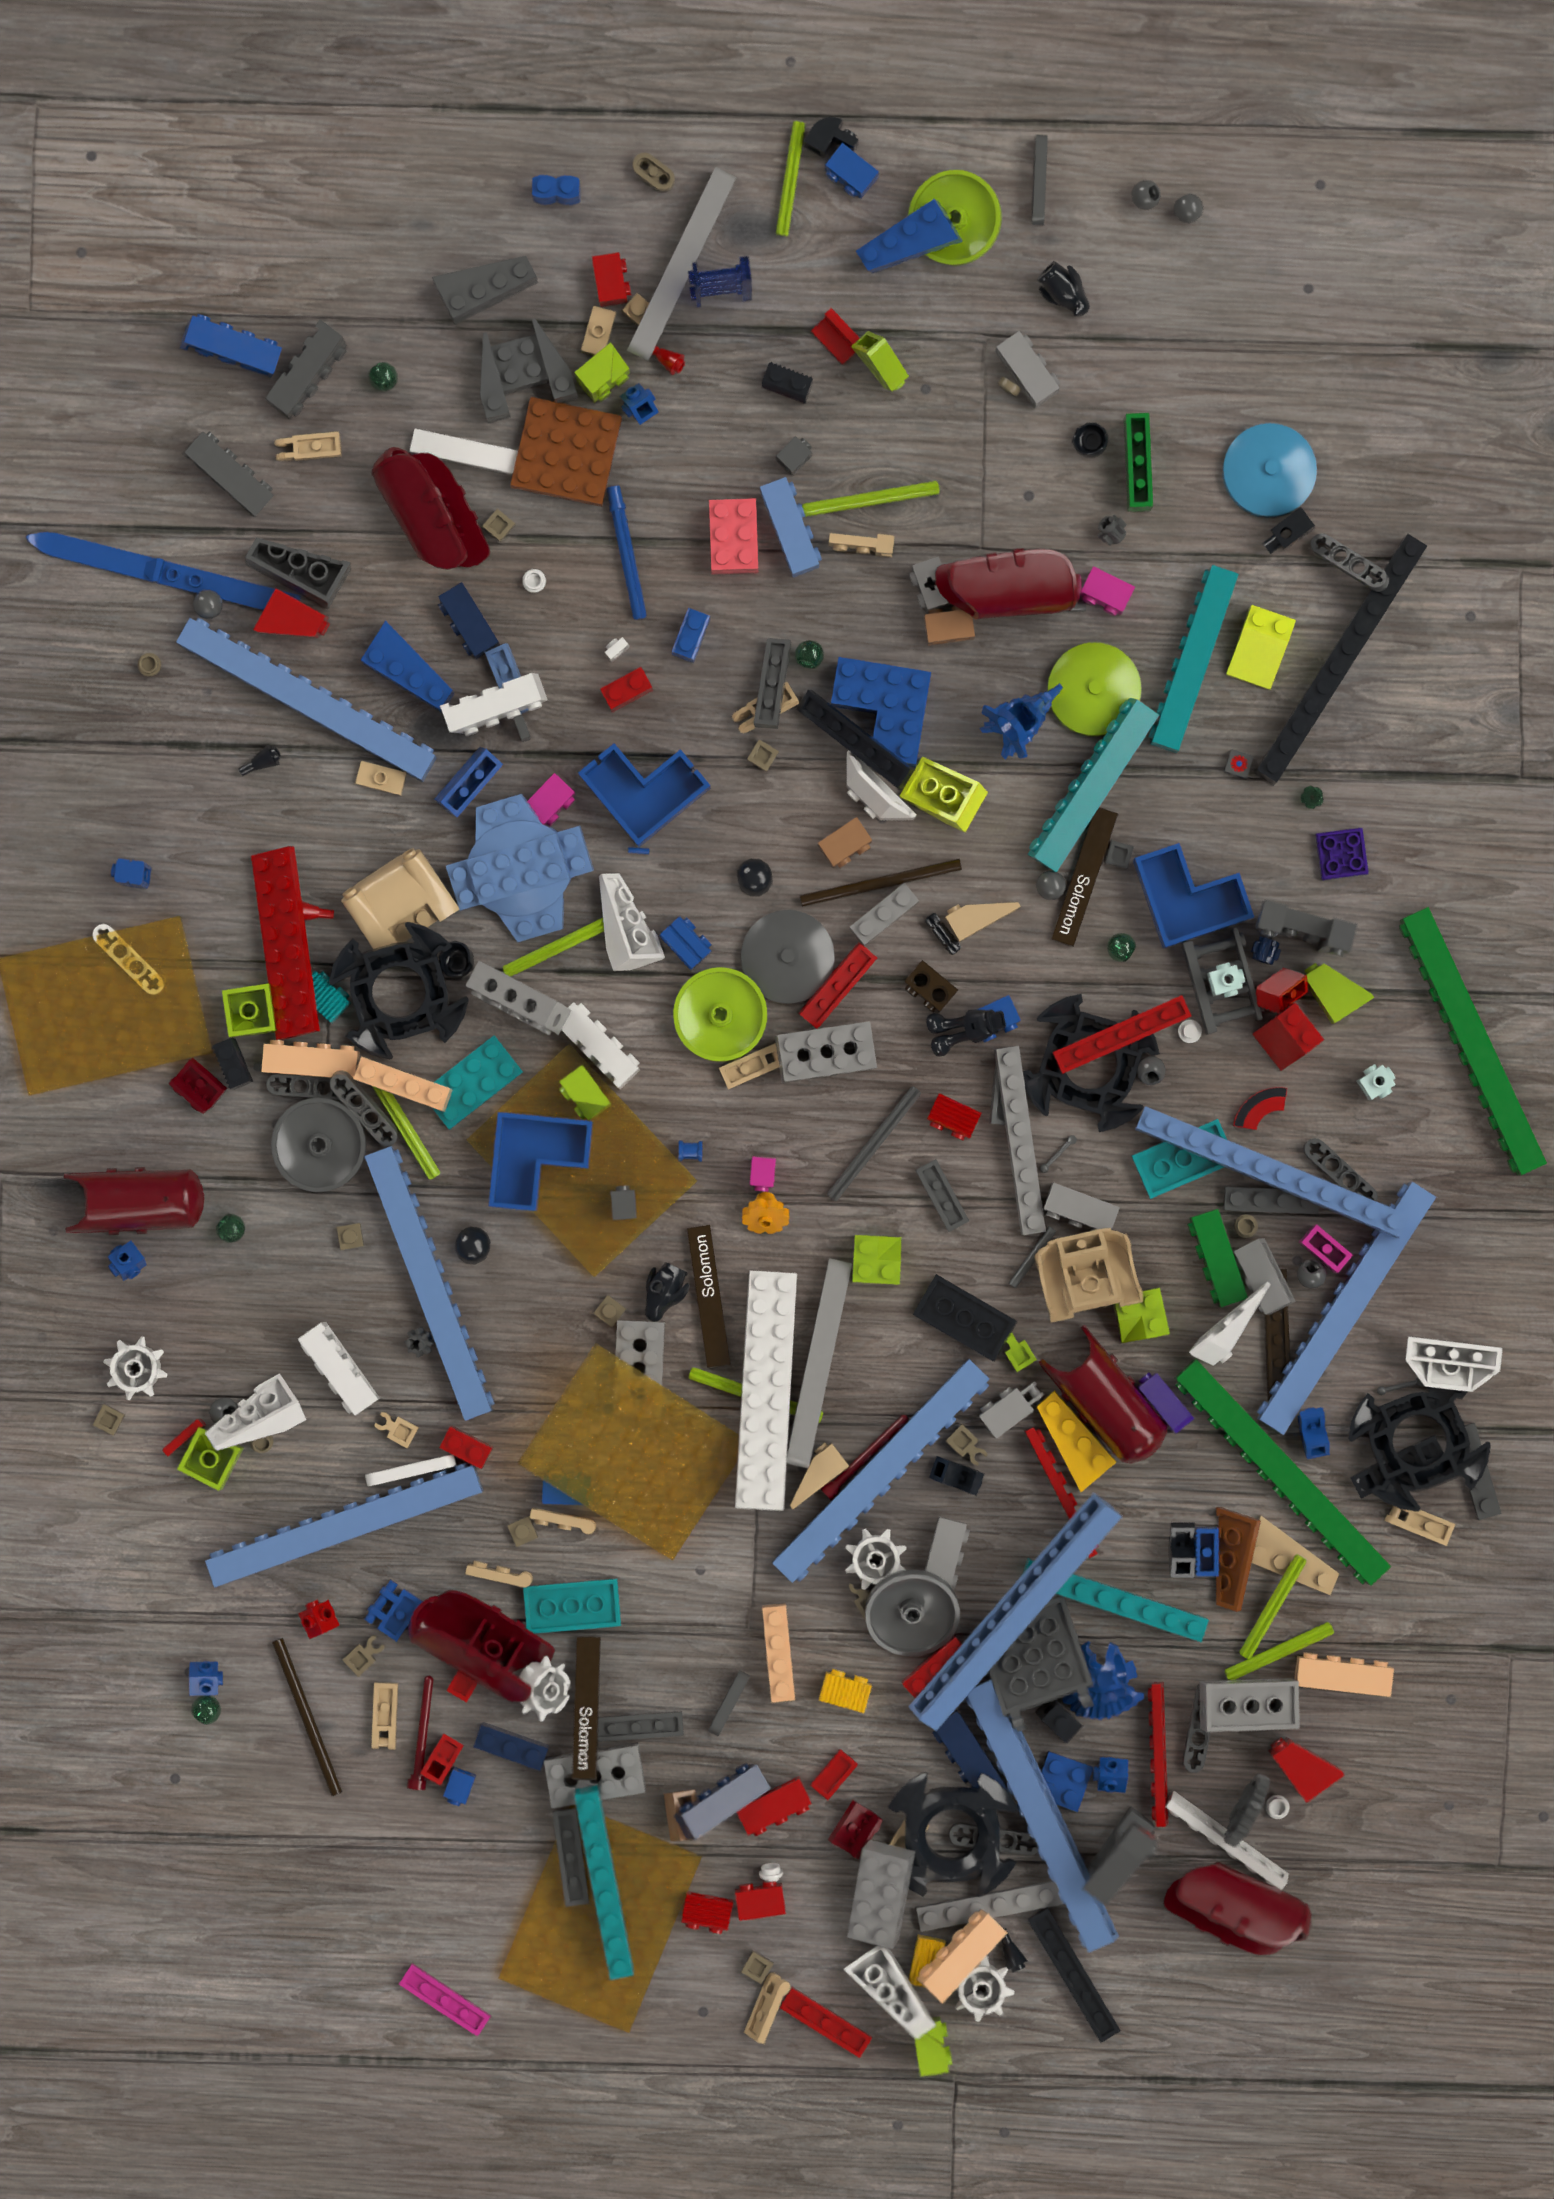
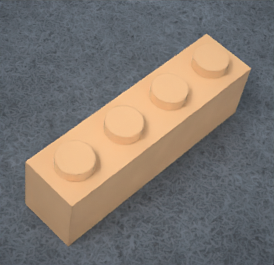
M270 1040V1044H264L261 1071L263 1073L332 1078L335 1072L346 1071L354 1078L359 1065L360 1052L354 1051V1046L340 1045V1050L331 1049L330 1044L317 1043V1048L307 1047L308 1043L293 1042V1046H287L281 1040Z
M361 1057L353 1078L359 1082L443 1112L446 1110L453 1091L445 1086Z
M786 1603L763 1605L771 1703L795 1700Z
M1304 1652L1303 1656H1297L1294 1679L1299 1681V1687L1391 1697L1394 1668L1388 1666V1662L1374 1660V1664L1364 1663L1365 1659L1350 1658V1662L1341 1661L1340 1656L1327 1655V1659L1317 1658L1318 1654Z
M982 1909L970 1916L969 1923L963 1929L958 1930L953 1935L952 1941L948 1946L941 1948L936 1954V1959L931 1964L924 1966L919 1973L920 1976L917 1980L941 2003L953 1993L1007 1934Z

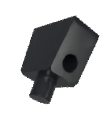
M1300 507L1272 528L1271 532L1273 535L1262 544L1270 554L1281 546L1284 550H1287L1313 531L1315 525L1302 507ZM1288 529L1292 534L1285 539L1281 536V533Z
M1057 1700L1044 1703L1035 1711L1039 1718L1065 1743H1069L1084 1727Z

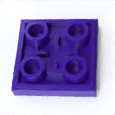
M1363 827L1315 834L1321 881L1369 874Z

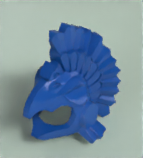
M1059 683L1048 692H1040L1032 697L1025 694L1022 698L1012 699L1010 703L1005 702L995 709L987 705L983 706L982 714L989 718V722H984V727H981L980 730L982 733L995 732L1003 734L1004 745L1001 755L1005 760L1008 755L1013 757L1014 752L1017 753L1020 759L1027 757L1025 746L1038 733L1042 722L1046 719L1045 715L1052 705L1051 702L1060 693V690L1063 688L1062 685Z
M1088 1641L1081 1648L1094 1684L1093 1687L1087 1688L1093 1706L1084 1708L1078 1692L1064 1696L1063 1703L1071 1704L1070 1711L1075 1712L1077 1717L1082 1715L1084 1718H1097L1098 1720L1110 1719L1113 1716H1118L1123 1711H1129L1131 1707L1136 1706L1139 1701L1144 1699V1693L1136 1692L1132 1686L1128 1685L1130 1679L1137 1678L1133 1660L1126 1663L1118 1646L1109 1642L1106 1662L1104 1665H1101L1096 1660V1654L1089 1649L1091 1642Z

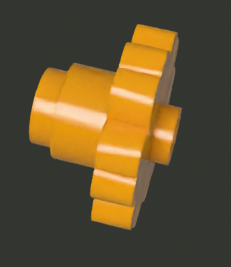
M762 1192L757 1195L754 1201L748 1203V1207L742 1209V1224L747 1225L749 1231H754L757 1234L780 1232L783 1230V1226L789 1224V1209L784 1208V1204L777 1201L774 1194Z

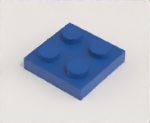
M1048 1751L1041 1773L1057 1805L1078 1812L1093 1766Z

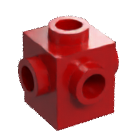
M318 1599L305 1605L306 1610L298 1613L309 1639L340 1626L329 1600L319 1603Z

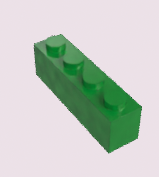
M1149 413L1126 414L1124 417L1127 511H1151L1153 508L1150 415Z
M1219 1209L1190 1217L1191 1223L1187 1224L1191 1237H1196L1198 1245L1195 1246L1198 1258H1203L1205 1268H1202L1206 1282H1211L1213 1290H1210V1295L1213 1303H1218L1219 1307H1224L1247 1299L1248 1296Z

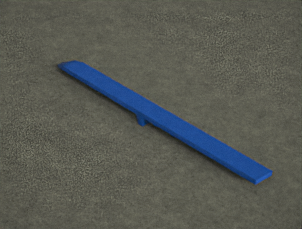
M41 532L25 536L27 541L40 552L52 557L193 593L210 589L220 595L222 600L260 610L265 609L275 590L274 588L168 562L164 559L152 558L58 533ZM282 591L300 601L301 595Z

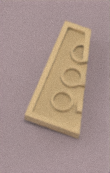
M1260 1515L1259 1520H1261L1252 1563L1283 1576L1296 1554L1301 1555L1306 1559V1564L1296 1581L1331 1595L1339 1573Z

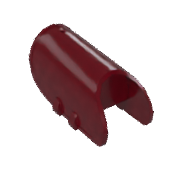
M391 447L379 456L374 463L371 475L374 477L376 486L419 560L425 561L436 568L449 570L458 566L468 568L475 565L478 566L489 557L490 548L477 522L478 517L475 511L471 510L464 496L466 493L462 485L459 486L450 469L440 458L430 453L411 455L408 451L397 447Z
M1022 548L1012 550L1009 553L985 554L984 557L979 556L942 564L935 571V585L939 593L950 604L978 620L1071 611L1080 599L1082 576L1075 573L1070 560L1058 551L1052 549L1023 550Z
M135 1167L134 1171H117V1168H107L106 1172L64 1174V1179L77 1181L84 1188L86 1199L85 1216L78 1224L66 1227V1233L108 1232L109 1235H119V1232L136 1231L137 1234H147L148 1230L193 1228L200 1220L204 1209L205 1197L203 1187L198 1175L191 1169L146 1171L145 1167Z
M1083 1325L1080 1328L1090 1342V1355L1081 1366L1067 1372L1055 1369L1043 1359L1039 1361V1364L1061 1390V1397L1066 1403L1071 1402L1080 1413V1420L1084 1424L1088 1423L1122 1463H1135L1145 1460L1161 1447L1167 1435L1168 1425L1157 1415L1134 1386L1136 1381L1131 1375L1126 1376L1116 1364L1118 1359L1114 1354L1111 1353L1109 1355L1089 1329Z
M447 1590L438 1596L426 1599L413 1611L410 1618L408 1636L412 1644L448 1664L501 1698L511 1702L528 1701L533 1691L528 1683L514 1675L513 1672L527 1667L531 1662L541 1663L544 1656H548L551 1662L555 1653L554 1647L526 1629V1624L519 1620L515 1622L501 1613L502 1609L496 1605L490 1606L471 1595L456 1590Z
M1220 1862L1197 1867L1185 1873L1182 1878L1174 1881L1167 1889L1163 1901L1164 1908L1167 1911L1194 1925L1196 1930L1202 1933L1204 1931L1220 1939L1219 1942L1226 1946L1231 1945L1255 1955H1272L1292 1942L1306 1940L1310 1934L1312 1914L1307 1903Z

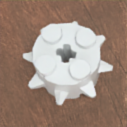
M143 1336L140 1337L136 1345L128 1346L121 1340L117 1341L118 1352L113 1358L104 1359L103 1362L110 1367V1374L112 1376L107 1383L108 1387L117 1385L125 1390L126 1400H130L135 1392L144 1391L152 1397L154 1395L153 1385L157 1382L158 1378L167 1377V1373L161 1370L159 1360L164 1351H153L145 1345V1337ZM137 1362L141 1369L136 1374H133L134 1370H131V1365H135Z
M863 1529V1539L857 1545L846 1546V1549L853 1555V1563L845 1571L846 1573H857L862 1578L863 1590L871 1583L878 1584L887 1576L905 1570L899 1564V1556L907 1548L906 1546L894 1545L890 1540L891 1530L886 1529L881 1536L871 1535L867 1529ZM872 1554L882 1555L883 1559L880 1560L881 1563L879 1565L869 1562Z
M544 1656L541 1663L531 1662L521 1672L519 1678L528 1683L533 1690L528 1701L520 1702L525 1706L522 1711L523 1714L534 1710L539 1721H544L547 1714L557 1713L562 1710L569 1700L567 1692L571 1689L570 1680L567 1674L563 1672L565 1664L555 1668L551 1666L549 1657Z
M986 1956L955 1989L958 1991L960 1998L955 2006L956 2010L966 2007L970 2012L974 2013L975 2019L980 2022L983 2014L995 2012L1001 2016L1003 2014L1001 2005L1004 1997L1014 1995V1990L1006 1987L1003 1979L1008 1971L1007 1967L997 1970L993 1965L989 1964L988 1957ZM979 1984L982 1986L987 1985L985 1986L986 1991L984 1993L981 1990L976 1991Z

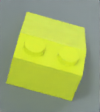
M1251 605L1226 675L1270 690L1296 620Z
M921 757L899 797L938 820L966 832L988 792L979 782L925 757Z

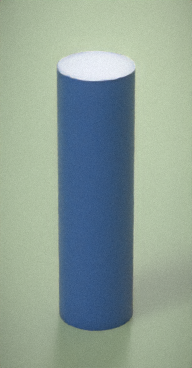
M628 847V853L649 854L650 852L649 848Z

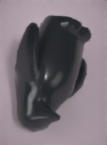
M1051 262L1037 279L1038 282L1043 284V286L1039 287L1041 295L1048 302L1071 310L1074 316L1085 315L1089 311L1090 305L1082 287L1080 275L1070 265L1067 266L1068 270H1066L1057 262Z
M667 1262L663 1264L657 1274L656 1267L651 1269L646 1280L645 1316L648 1320L652 1322L659 1321L670 1307L677 1305L685 1298L689 1290V1283H686L684 1286L683 1283L688 1272Z

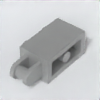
M1035 1381L1021 1391L1016 1387L1014 1389L1008 1387L999 1394L1000 1399L994 1404L989 1401L980 1408L982 1413L978 1416L996 1439L1034 1411L1030 1405L1044 1395V1392H1040L1035 1386L1037 1384ZM1027 1391L1033 1397L1028 1402L1023 1397V1394Z

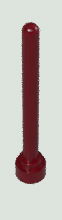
M901 1415L849 1467L833 1481H829L820 1488L824 1494L833 1501L838 1495L840 1487L908 1422V1417Z
M429 1675L424 1678L414 1771L407 1782V1788L413 1790H426L427 1780H424L425 1777L420 1775L424 1767L434 1681L433 1677Z

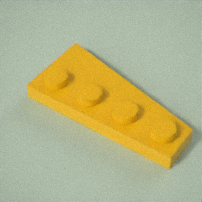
M1055 1390L1037 1405L1080 1492L1084 1491L1117 1463L1115 1458Z

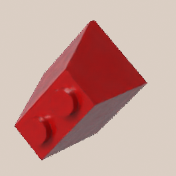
M276 588L253 630L262 634L318 638L319 635H325L330 623L327 622L329 617Z
M1296 1002L1252 1034L1280 1071L1306 1055L1325 1040Z
M1280 1737L1270 1744L1272 1748L1268 1752L1306 1803L1345 1776L1343 1771L1336 1765L1288 1737L1285 1739Z

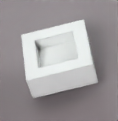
M623 637L619 641L615 638L606 646L605 656L612 663L629 648V644Z

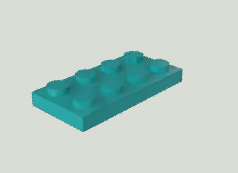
M494 1035L433 1082L450 1088L453 1091L445 1112L432 1109L450 1130L520 1076L523 1071Z
M1218 1119L1197 1127L1227 1140ZM1166 1142L1131 1156L1149 1199L1224 1168V1166Z
M618 1578L523 1587L526 1628L534 1634L621 1626Z

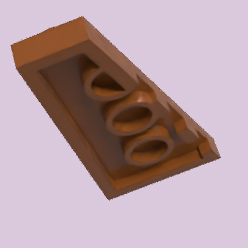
M1216 1507V1516H1219V1527H1217L1219 1529V1576H1216V1605L1238 1612L1242 1608L1261 1520L1223 1507Z

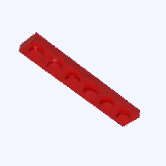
M1181 995L1053 1052V1055L1061 1073L1064 1074L1191 1017V1013Z
M1032 1426L1024 1430L1070 1521L1076 1514L1074 1506L1078 1504L1072 1492L1067 1494L1064 1488L1067 1482L1061 1471L1056 1472L1053 1466L1056 1460L1050 1450L1046 1452L1042 1444L1046 1442L1040 1429L1035 1431ZM1096 1548L1089 1554L1088 1558L1098 1554Z
M1164 1682L1152 1683V1688H1148V1701L1152 1702V1711H1149V1726H1153V1735H1150L1149 1745L1150 1749H1154V1759L1150 1760V1771L1155 1774V1783H1151V1796L1155 1797L1156 1806H1152V1820L1156 1821V1827H1166L1169 1824L1168 1808H1166L1168 1786Z

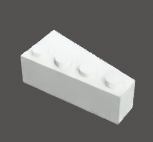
M530 673L503 683L500 689L498 686L485 689L481 692L480 697L477 695L466 696L459 699L460 704L449 705L446 703L440 707L449 732L465 733V736H469L479 732L478 728L484 725L487 728L498 725L500 723L499 720L502 718L513 719L521 715L520 711L527 708L529 711L536 710L542 707L541 703L547 701V697L539 675Z
M573 1002L568 1007L572 1011L562 1031L619 1089H622L640 1071L637 1067L640 1063L631 1053L626 1056L620 1050L623 1045L614 1036L611 1039L608 1038L604 1033L607 1029L598 1020L593 1022L588 1017L590 1012L582 1003L577 1006Z
M327 1322L318 1324L298 1339L304 1352L314 1360V1365L322 1376L325 1375L329 1380L328 1385L334 1394H339L344 1400L341 1403L349 1414L353 1412L354 1415H358L380 1399Z
M877 1945L844 1968L853 1980L916 2039L936 2026L895 1956L888 1948Z

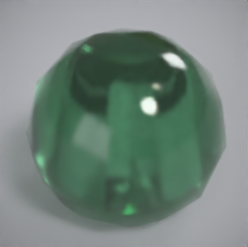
M380 362L371 368L368 380L377 391H389L396 385L398 373L390 363Z
M806 640L801 642L796 648L795 659L802 667L816 669L824 660V650L817 641Z
M1126 933L1113 935L1107 944L1108 954L1113 960L1118 962H1126L1136 948L1135 940Z
M227 1214L216 1225V1234L224 1242H237L245 1234V1223L240 1216Z
M200 1696L193 1702L191 1713L197 1721L208 1725L214 1723L219 1718L221 1706L215 1697Z

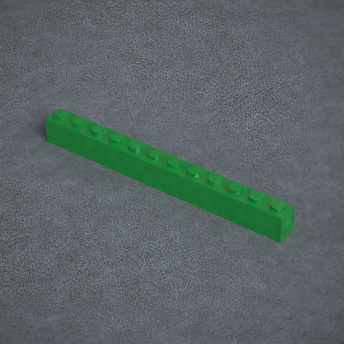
M1429 907L1401 919V925H1399L1400 932L1404 938H1408L1411 944L1409 951L1413 959H1418L1421 966L1418 968L1422 979L1424 981L1427 980L1431 987L1428 990L1433 1002L1437 1001L1441 1009L1438 1011L1442 1022L1444 1024L1447 1023L1450 1028V1032H1448L1449 1038L1453 1045L1457 1044L1460 1053H1458L1460 1062L1463 1066L1467 1065L1470 1072L1468 1079L1473 1088L1477 1087L1480 1093L1478 1096L1479 1103L1483 1109H1487L1490 1115L1487 1119L1492 1130H1497L1500 1138L1497 1141L1503 1152L1506 1151L1510 1158L1507 1160L1512 1173L1516 1172L1517 1176H1520L1547 1164Z
M1197 1359L1190 1362L1174 1378L1178 1382L1175 1386L1183 1395L1188 1393L1194 1399L1191 1403L1199 1412L1204 1410L1210 1416L1207 1420L1216 1430L1220 1427L1226 1433L1224 1436L1226 1441L1232 1447L1237 1445L1242 1450L1240 1453L1242 1458L1248 1464L1253 1462L1259 1468L1256 1470L1258 1475L1265 1482L1269 1479L1275 1485L1272 1488L1281 1499L1285 1496L1291 1502L1288 1505L1297 1516L1302 1514L1307 1519L1305 1522L1306 1526L1313 1533L1318 1531L1323 1536L1321 1539L1322 1543L1329 1550L1334 1548L1340 1554L1337 1557L1338 1560L1346 1568L1350 1565L1356 1571L1353 1575L1362 1585L1366 1582L1372 1586L1392 1567Z

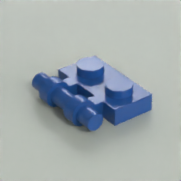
M390 1579L386 1587L383 1586L380 1590L381 1594L376 1602L367 1609L369 1612L364 1619L370 1624L374 1622L376 1617L381 1619L382 1622L377 1629L397 1642L409 1625L413 1611L423 1601L406 1589H403L399 1596L396 1595L394 1590L398 1584ZM389 1599L394 1604L386 1614L382 1611V1608Z

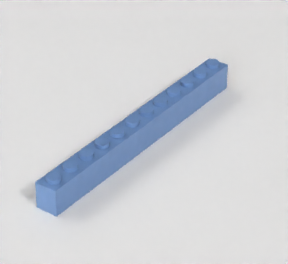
M189 618L176 641L179 646L424 782L437 759L432 754L434 752L432 748L423 743L421 746L412 743L414 738L403 732L400 735L392 731L393 727L382 720L380 723L371 720L373 715L362 709L359 712L351 708L353 704L340 697L338 701L330 697L332 692L321 686L319 689L314 688L310 685L312 681L302 675H299L298 678L291 675V669L280 663L278 666L270 663V657L261 652H258L257 655L250 652L251 647L239 640L237 644L229 640V634L220 629L217 632L209 629L210 624L200 618H197L196 621Z
M1146 1106L1135 1130L1395 1238L1401 1237L1409 1215Z
M393 1146L366 1155L365 1159L464 1420L466 1421L493 1410L492 1405L495 1404L490 1391L486 1392L483 1383L487 1382L482 1369H477L475 1361L478 1360L474 1347L469 1348L466 1340L470 1338L466 1326H461L458 1317H461L460 1309L457 1303L453 1304L450 1295L453 1294L450 1283L443 1280L441 1273H444L445 1270L441 1260H436L433 1251L436 1250V1246L432 1237L428 1238L425 1229L428 1228L423 1215L419 1216L416 1207L420 1205L415 1193H410L408 1185H411L409 1175L407 1171L402 1172L400 1163L403 1162L398 1149L394 1150Z
M1409 1182L1407 1185L1404 1183L1397 1192L1399 1198L1395 1205L1391 1203L1388 1206L1409 1215L1401 1237L1395 1238L1376 1229L1372 1231L1373 1239L1369 1244L1365 1243L1359 1252L1361 1257L1357 1264L1353 1262L1346 1272L1348 1278L1344 1284L1342 1282L1338 1284L1333 1292L1336 1295L1331 1303L1327 1302L1320 1313L1323 1316L1319 1323L1314 1322L1308 1331L1310 1337L1306 1343L1302 1341L1296 1349L1297 1357L1294 1362L1289 1361L1282 1372L1285 1376L1281 1383L1276 1381L1269 1392L1272 1394V1397L1268 1402L1263 1401L1258 1408L1257 1413L1259 1416L1257 1419L1276 1432L1284 1435L1436 1197L1414 1182Z
M967 1359L853 1477L835 1499L830 1501L772 1561V1564L792 1583L796 1579L800 1582L809 1573L807 1568L812 1563L817 1565L824 1558L825 1554L823 1551L828 1546L833 1548L842 1539L839 1535L845 1528L848 1531L851 1530L858 1522L856 1517L861 1512L866 1514L874 1506L872 1500L877 1495L882 1497L891 1488L888 1484L894 1478L899 1480L906 1473L907 1469L905 1466L910 1461L915 1463L924 1454L921 1450L927 1443L930 1446L933 1445L940 1437L938 1432L943 1427L948 1429L956 1421L955 1414L959 1410L964 1412L973 1403L970 1399L976 1393L981 1395L988 1388L989 1384L986 1382L989 1378L970 1359Z
M468 1462L455 1466L454 1472L447 1474L443 1470L432 1474L433 1479L424 1482V1479L421 1478L410 1482L411 1487L402 1490L401 1486L387 1490L389 1495L380 1498L379 1494L365 1498L367 1503L357 1505V1502L345 1505L342 1512L335 1513L334 1510L322 1513V1519L313 1521L312 1517L299 1522L300 1526L291 1529L289 1525L276 1530L277 1535L268 1537L267 1533L254 1538L255 1542L246 1545L244 1541L233 1545L232 1551L224 1553L223 1549L210 1553L211 1558L205 1560L214 1588L479 1494L484 1490L474 1465L469 1466Z
M1095 1493L1089 1497L909 1705L911 1711L921 1722L937 1731L1122 1518L1111 1504Z
M992 1679L976 1685L966 1696V1701L977 1715L976 1722L978 1727L982 1731L984 1730L988 1738L986 1739L988 1748L997 1757L999 1771L1006 1776L1009 1792L1011 1795H1015L1018 1802V1811L1022 1817H1025L1028 1823V1832L1033 1839L1035 1838L1039 1846V1856L1042 1860L1046 1861L1049 1867L1048 1874L1050 1879L1056 1882L1059 1888V1898L1063 1904L1066 1903L1069 1919L1074 1926L1076 1925L1080 1933L1079 1940L1082 1946L1086 1947L1088 1952H1091L1114 1942L1119 1935L1104 1904L1082 1889L1090 1879V1874L1022 1730L1017 1732L1014 1728L1011 1715L1003 1716Z

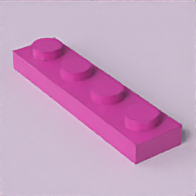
M413 1963L399 1983L400 1986L477 2037L491 2017L489 2013Z

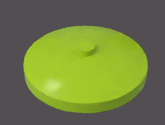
M948 170L933 175L918 188L912 198L908 216L935 199L939 201L963 240L961 243L925 254L926 256L941 264L956 266L971 263L981 258L991 249L1001 229L1002 211L995 191L985 180L968 171Z
M1098 642L1084 643L1065 652L1055 663L1047 686V692L1059 683L1063 687L1050 706L1056 718L1069 730L1091 737L1106 735L1109 723L1112 720H1116L1120 713L1119 709L1124 701L1129 700V698L1140 701L1141 680L1132 660L1120 649Z
M710 968L695 974L680 989L674 1004V1025L683 1044L695 1055L710 1061H731L750 1052L760 1041L767 1024V1005L760 988L747 975L731 968Z

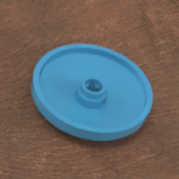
M1275 423L1256 425L1242 432L1230 445L1223 462V480L1229 496L1244 511L1264 518L1284 516L1299 508L1312 492L1317 476L1315 455L1306 439L1292 428Z

